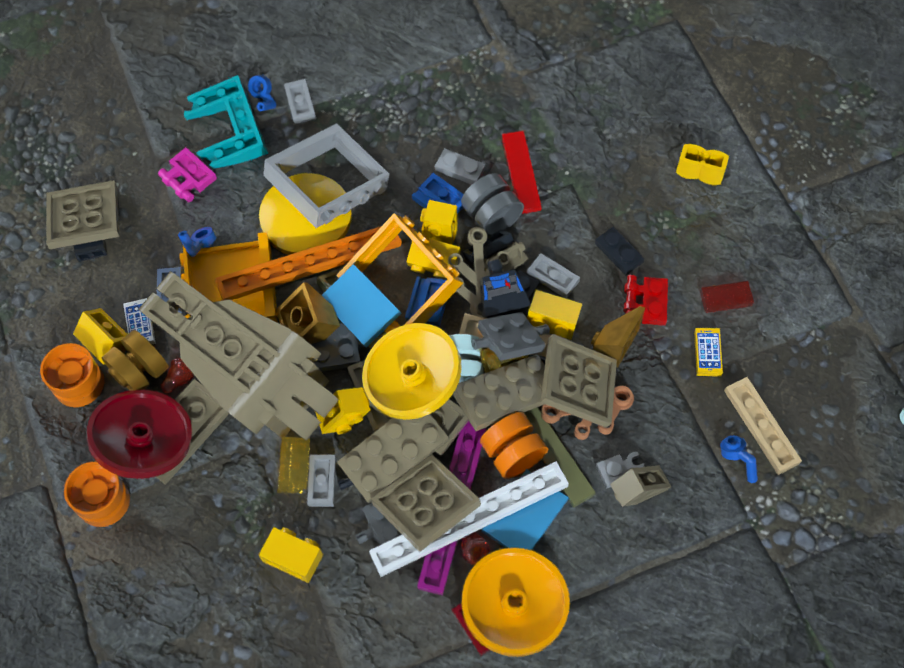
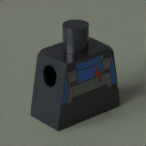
M501 259L487 262L490 275L482 277L480 280L483 318H491L529 308L531 306L517 272L515 270L504 272Z

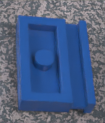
M434 173L418 188L419 190L416 193L412 194V200L423 208H427L429 200L457 205V214L464 208L461 204L464 194Z
M417 276L405 315L406 321L424 305L446 280L428 277L424 279ZM447 301L425 324L440 327Z

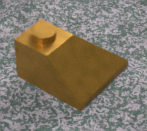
M303 282L276 309L280 324L289 328L310 344L326 340L340 327L334 307L306 282Z
M640 306L606 324L601 333L597 331L591 341L593 350L616 359V367H619L640 329L645 308Z

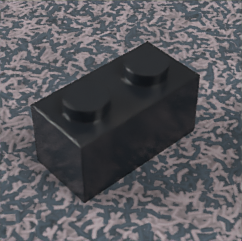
M104 240L73 245L75 256L79 262L107 255Z

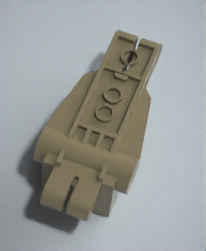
M171 271L156 288L168 298V301L165 302L152 292L138 309L180 342L181 360L220 406L256 435L265 425L282 439L292 429L307 441L321 423L307 411L308 407L325 418L339 401L336 396L324 388L329 380L314 364L321 356V353L301 336L289 328L231 300L211 302ZM181 308L183 311L189 314L190 317L187 319L177 310Z

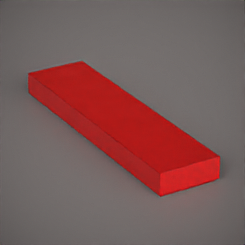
M524 131L502 134V142L513 191L524 204L522 214L541 211L542 206Z

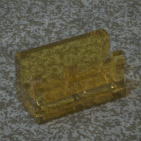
M282 437L277 493H303V489L307 488L310 439L306 441L303 438Z

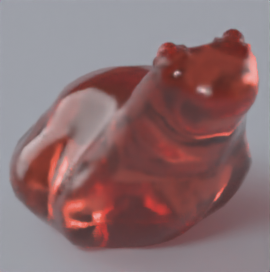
M175 358L170 363L171 366L168 374L161 384V389L164 393H170L194 377L192 371L181 358Z
M476 532L462 537V557L469 564L476 565L482 558L490 554L489 544L486 543L484 537Z

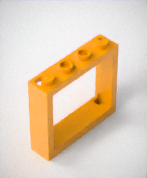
M394 213L337 274V277L340 278L353 264L363 272L403 230L447 278L446 282L404 325L426 323L463 282L458 277L460 275L458 270L451 264L447 265L443 261L444 255L435 247L432 249L428 245L430 240L422 232H416L413 228L415 226L413 221L406 215L401 217ZM394 320L384 331L388 333L400 327V325Z

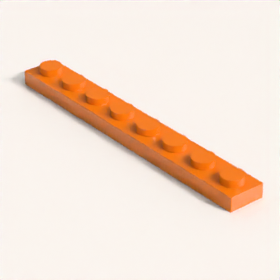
M382 226L215 278V284L222 301L234 300L347 264ZM399 235L382 252L401 247L402 241Z

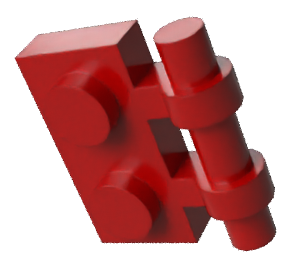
M635 275L627 276V283L624 286V293L627 294L624 312L627 314L642 306L645 308L642 324L666 326L668 279L644 277L643 285H638ZM636 296H643L642 304L636 303Z

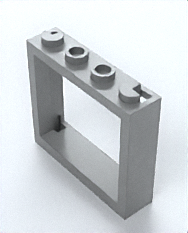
M338 124L265 159L264 177L315 228L330 223L337 216L348 213L359 204L366 203L375 195L382 194L388 187L389 173ZM336 148L369 181L319 208L285 173Z

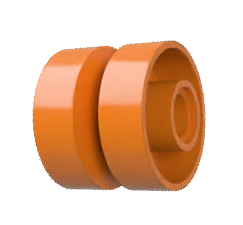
M74 343L59 345L50 350L41 363L40 374L43 382L54 396L66 406H86L96 400L103 390V372L89 351L81 345Z
M523 412L511 414L498 421L480 439V444L488 456L491 458L497 457L494 465L504 479L514 478L524 473L526 469L529 470L548 452V447L540 435L531 434L534 427Z
M88 462L78 466L71 472L65 482L64 497L67 504L89 525L95 527L112 525L124 516L129 507L130 493L126 484L118 475L104 469L98 462Z

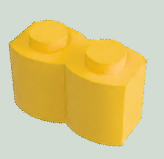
M685 144L676 173L687 179H699L710 185H720L729 156L721 151H706L698 145Z

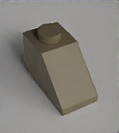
M660 465L631 468L610 484L615 498L621 503L622 507L637 505L671 488Z

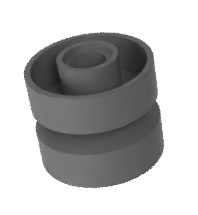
M498 173L488 174L474 182L466 190L461 200L464 209L472 218H475V223L486 231L487 236L501 229L504 231L518 220L524 210V204L513 191H510L509 185Z

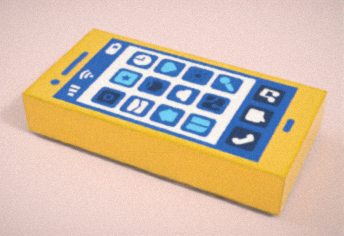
M695 328L697 376H722L720 328Z

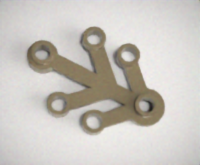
M474 227L469 231L467 240L473 246L475 272L463 262L462 256L458 253L450 255L448 265L451 264L475 285L476 295L464 286V281L460 278L463 284L455 292L459 293L470 303L472 315L483 317L482 312L478 309V304L482 303L480 280L482 277L490 275L488 269L484 271L483 244L487 240V233L481 227ZM479 232L482 235V239L476 240L473 234ZM501 251L496 255L495 260L499 259L500 255H505L507 261L502 263V266H506L510 262V255L506 251ZM457 257L460 263L458 265H453L451 263V258Z

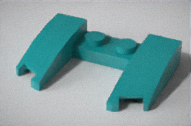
M238 75L187 96V100L193 102V107L191 111H184L186 120L227 110L236 136L196 152L201 160L207 158L211 161L209 165L212 169L239 164L268 154L250 107V101L244 84Z

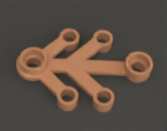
M618 386L614 388L612 424L609 425V428L598 425L600 433L610 434L620 410H626L632 406L634 395L628 387ZM546 404L542 406L541 417L547 423H555L560 417L572 415ZM547 413H553L555 416H549ZM583 419L578 423L574 430L576 438L580 440L587 439L593 422ZM578 429H584L586 433H580Z

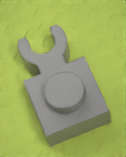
M638 452L630 453L626 460H622L619 454L596 464L606 489L610 488L612 482L631 468L645 467L644 463L638 466L632 463V460L638 458Z

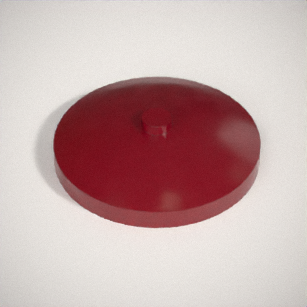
M129 390L109 397L93 411L87 425V443L93 458L104 469L126 478H152L172 470L185 458L192 440V425L185 409L171 397L151 390Z

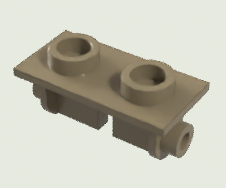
M514 242L504 250L510 255V262L503 266L504 272L513 270L529 260L523 252L525 246L522 242ZM498 253L484 260V271L488 269L487 262L495 260ZM505 255L499 256V259H501L502 263H505L507 261V257Z

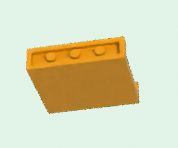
M267 232L258 233V241L202 248L194 257L189 256L183 246V253H180V263L184 267L185 273L181 274V279L211 302L222 301L215 284V278L272 260L271 244ZM275 287L231 300L278 323Z

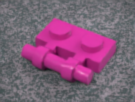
M187 148L169 160L172 167L171 170L167 171L165 168H162L158 172L162 182L167 186H171L175 190V194L181 199L184 198L187 202H191L194 199V195L190 192L191 189L195 188L198 192H201L217 179L216 174ZM179 176L185 179L182 184L177 180Z

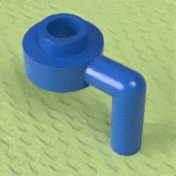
M264 75L253 76L248 83L249 92L255 98H263L265 101L259 102L257 109L259 111L275 109L277 104L270 94L272 89L270 80Z
M203 227L195 231L191 239L187 231H181L178 234L184 248L191 257L196 256L201 248L213 246L216 240V235L211 227Z
M729 436L723 439L720 444L722 456L728 460L741 459L746 463L747 481L749 483L757 482L756 458L747 452L746 441L738 436Z

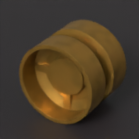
M134 329L121 340L128 352L126 355L116 347H113L101 357L109 368L108 372L123 388L127 387L129 390L134 391L144 390L150 385L143 374L144 371L158 378L169 368L167 362L152 344Z

